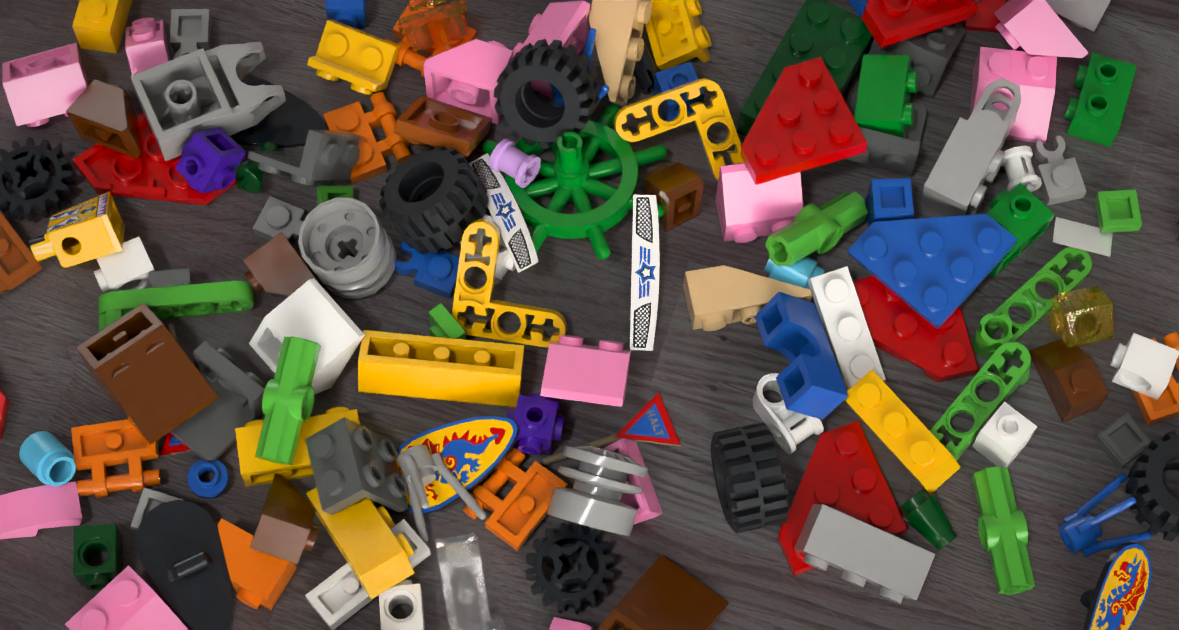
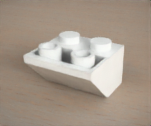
M313 278L304 283L264 317L249 344L274 373H276L284 336L304 338L320 344L321 348L312 382L315 395L332 388L365 334Z

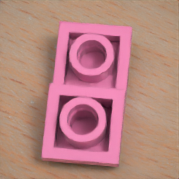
M67 482L61 486L43 485L0 495V539L36 536L38 529L78 526L82 521L76 482Z

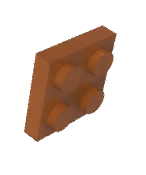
M421 95L397 119L394 134L405 137L408 142L415 145L445 146L446 149L451 147L463 156L468 157L490 132L493 118Z

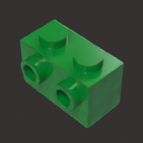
M1092 53L1087 66L1080 64L1073 83L1074 87L1079 88L1077 98L1070 97L1064 114V119L1070 120L1066 134L1111 147L1121 125L1137 66L1096 53Z
M863 54L854 117L859 127L906 138L907 126H913L915 116L914 103H910L911 93L918 92L919 84L918 70H912L909 55Z
M1021 183L1011 192L1006 189L1001 191L991 202L990 207L992 209L986 213L1017 238V243L989 273L993 278L1047 231L1055 215Z

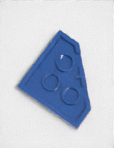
M988 214L877 221L867 228L847 250V253L938 330L1017 243V238Z

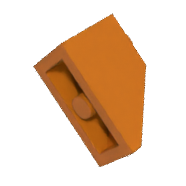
M221 518L217 527L230 580L238 592L236 597L254 609H258L259 605H262L272 610L296 571V564L251 549L250 545L253 535Z

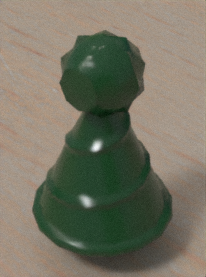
M273 141L264 142L260 146V150L280 151L278 145ZM246 159L239 164L235 171L237 181L235 185L238 189L254 194L261 191L265 171L258 169L259 162Z

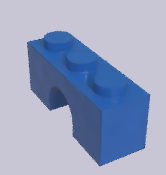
M778 292L754 317L764 346L779 351L790 361V364L776 377L787 410L823 420L848 397L847 390L815 304Z

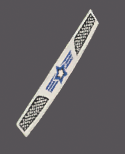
M487 153L470 162L469 165L487 189L486 195L489 198L487 207L519 273L539 261L521 211L500 171L495 172L489 168L490 156Z
M633 195L630 350L653 351L660 268L656 195Z

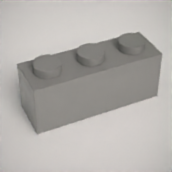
M824 504L812 505L794 549L805 554L804 563L823 571L827 570L828 565L843 571L841 579L863 588L866 582L880 587L879 596L899 604L902 603L903 598L918 599L935 557V553Z

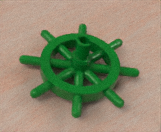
M608 104L598 121L589 120L579 134L565 132L563 133L564 143L561 136L557 139V146L554 142L552 143L550 148L555 156V162L551 163L541 159V166L538 172L539 175L547 177L546 179L530 183L527 187L521 188L515 183L513 177L505 173L506 183L521 211L524 221L533 229L530 236L536 254L547 236L560 239L588 237L597 258L601 260L607 259L611 251L603 232L619 223L630 209L633 210V195H637L638 167L662 160L667 156V149L663 145H656L633 152L628 142L621 138L615 130L611 129L614 124L615 115L620 110L617 104ZM525 137L515 145V148L529 156L532 154L538 156L550 149L541 148L540 142H535L533 146L525 144ZM486 140L482 144V150L485 154L488 153L491 156L499 143L493 140ZM598 149L612 158L590 165ZM619 172L622 174L618 188L596 180ZM555 192L546 208L532 200L533 198ZM588 193L607 200V202L593 209L587 195ZM569 201L574 202L578 213L563 214L561 212ZM657 203L658 218H661L664 214L663 207L659 203ZM485 206L486 213L490 212L488 207Z

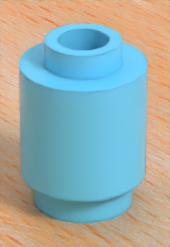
M807 256L790 266L781 265L779 267L768 259L764 269L765 272L770 274L769 278L810 289L807 282L808 279L825 273V269L817 266L818 261Z
M39 431L33 433L23 442L20 448L19 456L21 462L46 485H64L75 474L76 464L73 454L49 432Z

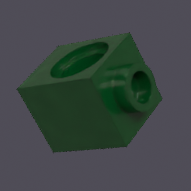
M116 524L74 526L73 575L81 586H86V589L102 590L123 571V535ZM95 553H108V557L103 564L99 566L89 565V561Z

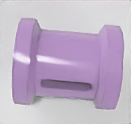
M506 138L499 142L493 150L489 159V168L495 172L503 171L513 177L518 186L525 188L538 174L541 158L535 154L530 156L515 148L513 141Z

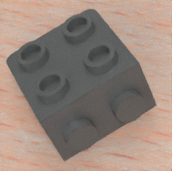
M958 23L882 48L874 39L868 54L909 55L912 70H918V91L933 97L949 59L962 41L966 30Z
M858 90L853 92L849 106L853 117H855ZM914 103L913 126H907L906 138L859 127L867 141L866 152L845 158V160L911 176L921 144L920 139L927 114L926 107Z
M309 130L302 156L288 151L249 150L247 158L259 162L258 169L273 174H281V171L291 173L290 180L300 184L313 186L314 182L332 186L334 180H350L353 166L357 163L360 154L358 145L361 135L349 131Z
M204 341L193 351L194 365L217 394L218 399L174 428L170 433L204 461L214 462L236 440L235 428L245 427L246 423L256 420L263 413L262 399L265 386L255 374L251 372L245 374L235 366L233 358L220 347L214 349Z
M344 417L305 439L322 511L333 515L365 497L397 512H402L408 508L405 496L407 494V486L400 476L396 461L398 452L394 443L389 438H385L365 426H361Z

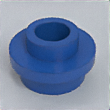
M201 459L195 462L189 469L187 482L189 488L196 496L209 499L223 493L228 485L229 475L226 467L219 460L206 462ZM210 471L215 474L210 482L205 483L200 480L201 475L205 472Z

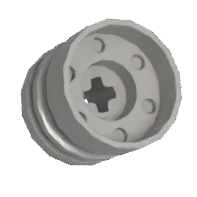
M334 198L325 201L308 213L300 227L298 244L302 258L327 290L343 299H361L375 294L387 284L395 270L396 252L393 242L382 227L377 216L363 202L353 198Z
M565 445L563 456L580 460L577 470L559 466L558 472L575 480L573 488H553L547 514L592 528L631 536L637 509L621 502L623 493L642 494L643 488L626 483L627 475L632 474L646 478L649 468L638 464L627 455L590 445L580 447Z

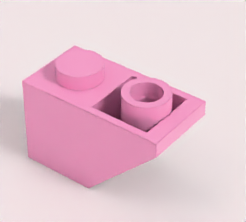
M151 17L141 18L133 21L132 26L126 27L125 49L132 75L171 61L163 20L154 21V18Z

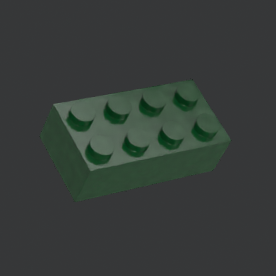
M805 0L739 114L737 133L745 137L747 136L785 67L821 57L842 97H844L862 65L863 54L869 53L874 40L861 17L826 0Z

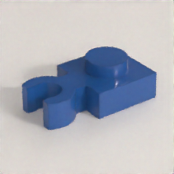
M402 242L400 245L401 252L411 256V259L408 262L396 260L394 271L400 275L415 273L414 285L451 299L456 286L459 257L442 250L433 253L427 251L426 255H423L416 251L415 248L411 249L405 242Z

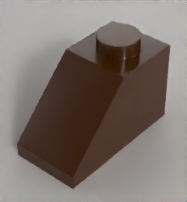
M94 79L66 110L79 136L134 158L141 154L137 115L129 102V94L117 84L109 85Z
M680 162L669 167L666 165L659 166L644 179L643 195H656L657 203L664 210L663 216L658 218L665 232L700 215L704 182L699 175Z
M282 232L243 260L249 268V271L244 275L258 293L264 289L273 297L288 298L304 283L313 278L328 293L289 238Z
M1065 337L1029 351L1036 370L1062 423L1099 409L1107 397L1108 391L1092 358Z
M274 475L250 548L298 564L303 549L311 551L317 537L319 527L312 525L316 509L281 475Z

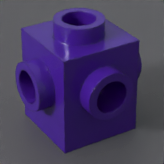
M220 127L195 132L192 139L184 145L182 149L183 155L175 169L186 178L187 183L201 194L218 189L223 190L235 180V171L246 151Z
M531 393L529 396L519 395L516 408L509 407L506 418L515 421L520 430L513 447L530 455H551L554 440L561 441L565 424V417L559 416V402L552 401L551 397L540 396V393Z

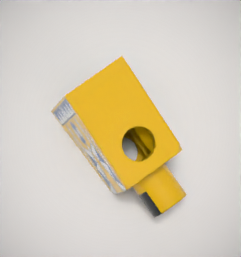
M109 191L54 214L50 217L47 233L30 239L29 243L32 253L38 262L57 255L61 266L67 268L122 250L125 224Z

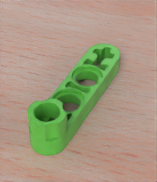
M1073 247L1063 249L992 314L985 315L973 336L972 344L976 353L982 358L989 359L1002 344L1018 342L1085 281L1092 268V260L1087 251ZM1077 261L1080 264L1078 270H1071L1063 280L1060 274L1063 272L1067 262L1071 264ZM1040 282L1050 283L1056 289V296L1052 299L1042 298L1037 294L1035 286ZM1016 306L1024 308L1029 313V321L1022 324L1015 323L1009 317L1008 310ZM999 328L1004 331L999 340L990 338Z
M224 281L106 292L98 297L99 332L142 303H145L159 320L245 312L254 307L253 286L245 281Z
M1018 342L1002 344L930 430L941 444L945 441V435L941 434L942 430H945L952 440L959 442L958 446H955L950 440L945 446L956 461L1016 388L1028 381L1031 375V356L1029 350L1024 345ZM1011 359L1020 361V368L1012 366L1006 374L1003 372L1006 361ZM994 369L997 375L992 373L991 371ZM983 383H992L998 387L999 395L994 401L984 402L977 397V388ZM967 413L974 419V425L969 431L961 433L951 427V420L956 414Z

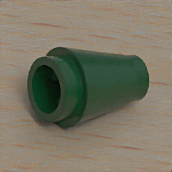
M925 488L899 507L905 515L902 519L934 545L938 551L958 536L954 532L936 495H930Z

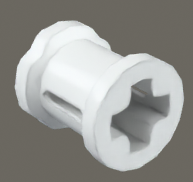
M1017 146L1004 151L1005 155L1001 166L1005 167L1009 180L1007 190L1011 192L1020 183L1030 192L1039 189L1042 181L1034 172L1031 162L1033 156L1031 147Z

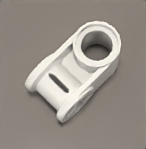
M770 373L763 376L757 385L752 399L753 408L770 429L779 446L786 453L792 454L796 451V445L812 434H821L824 432V428L820 419L786 409L776 380L779 374ZM774 390L780 394L782 401L771 403L764 398L763 392Z

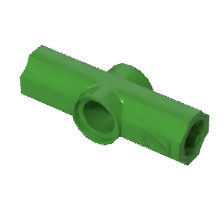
M854 191L853 193L844 192L820 207L816 203L808 204L796 215L792 223L768 236L765 246L769 252V259L778 267L781 265L790 266L814 251L821 255L827 253L837 244L844 233L865 222L869 213L865 206V199Z
M284 336L275 377L268 381L263 393L262 410L265 418L255 457L274 463L293 465L302 423L309 419L314 405L312 382L321 345L317 342L299 337Z
M996 466L973 473L972 482L980 512L978 517L979 537L983 550L989 552L998 594L1013 595L1033 589L1035 583L1026 548L1028 544L1027 523L1021 509L1017 510L1008 468Z

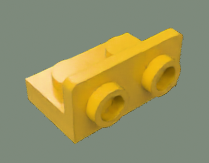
M649 0L652 2V14L645 27L656 65L660 70L672 68L695 57L699 58L703 63L711 60L708 47L712 46L708 31L701 25L698 15L702 14L699 0Z
M330 19L326 22L316 56L309 57L307 65L316 68V74L324 79L338 81V78L351 82V89L363 94L372 95L373 91L377 92L387 89L401 46Z

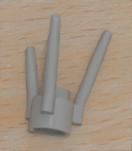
M416 445L406 449L398 456L397 461L403 472L401 476L407 486L416 527L424 543L428 542V534L421 507L423 509L429 507L424 486L429 485L436 479V471H439L479 519L483 520L486 518V513L446 467L440 453L430 455L427 446Z

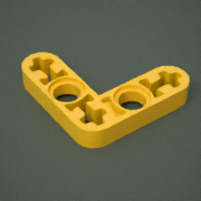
M697 79L621 108L615 115L614 127L621 138L630 142L640 141L694 121L712 174L717 181L720 167L725 166V162L721 154L714 158V151H724L734 144L735 150L727 151L730 160L734 164L744 163L741 158V143L723 91L718 84L710 79ZM705 86L708 91L715 92V96L710 98L711 105L705 107L701 102L691 104L690 107L693 113L687 115L686 104L680 97L681 93L686 92V96L690 100L700 95L699 88ZM666 99L675 100L679 105V113L671 121L662 120L658 115V106ZM650 105L651 116L657 123L656 127L650 128V122L645 121L637 125L638 132L634 134L629 129H622V124L627 122V114L632 113L635 118L644 117L647 114L643 108ZM716 122L724 123L728 128L727 138L719 144L711 143L707 138L708 128Z
M478 219L472 222L465 229L462 236L452 308L453 318L463 328L466 335L549 348V343L552 340L559 341V336L566 334L567 322L565 317L559 311L492 300L500 245V232L497 226L489 220ZM480 228L486 229V236L492 238V242H487L482 251V257L490 256V262L481 258L467 259L468 253L474 256L477 252L478 243L477 240L471 239V234H476ZM475 266L482 268L487 275L486 284L480 288L470 286L465 279V273L468 268ZM468 306L475 307V314L487 316L489 308L495 309L491 319V329L485 328L488 320L476 319L473 325L466 324L467 319L460 316V312H465ZM504 312L515 313L520 319V328L515 332L504 331L499 325V316ZM528 315H534L531 324L544 325L546 319H552L553 326L559 328L560 332H554L551 338L544 337V330L532 328L530 331L531 336L524 335L528 325Z

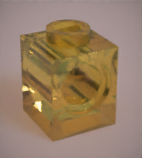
M1098 286L1052 295L1053 311H1050L1048 315L1049 325L1053 334H1058L1068 348L1114 338L1113 303Z

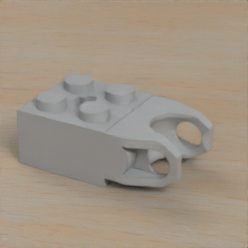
M261 42L225 44L207 51L201 48L130 76L138 101L165 161L183 155L182 149L184 145L192 139L195 132L220 127L229 136L257 125L271 111L277 109L286 101L281 85L251 86L242 82L248 73L252 72L258 64L266 59ZM254 53L251 57L242 59L248 54ZM274 96L272 99L264 101L268 97Z
M1004 78L990 83L985 88L969 119L959 118L924 184L921 199L922 205L945 216L975 215L987 190V187L983 185L985 180L992 183L1002 165L1005 152L1001 151L1016 121L1017 112L1022 100L1019 85ZM999 88H1005L1013 94L1014 100L998 92L992 96L991 94ZM1002 103L1006 105L1008 109L1000 110L995 108L992 104Z

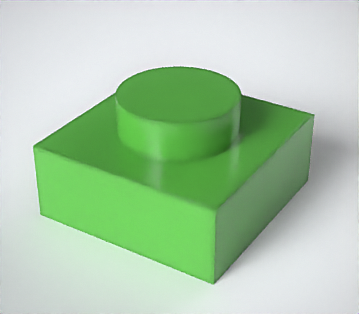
M1136 189L1097 192L1094 199L1100 233L1139 231L1142 221Z
M442 303L428 312L430 320L428 332L430 336L466 340V332Z

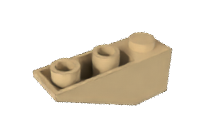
M592 0L589 23L591 28L596 29L595 46L605 84L609 86V100L614 104L625 107L627 106L628 99H631L635 92L636 78L633 74L636 61H640L643 55L644 40L641 37L644 24H647L651 18L652 2L649 0Z
M726 265L686 271L684 276L683 289L693 330L703 328L704 331H716L724 328L726 324L741 321L746 325L756 324L754 316L778 292L809 302L812 297L810 289Z

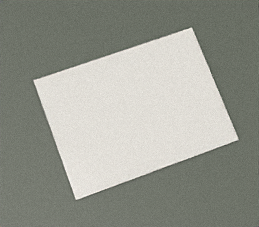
M1056 217L1053 242L1110 257L1113 233H1100L1098 227Z

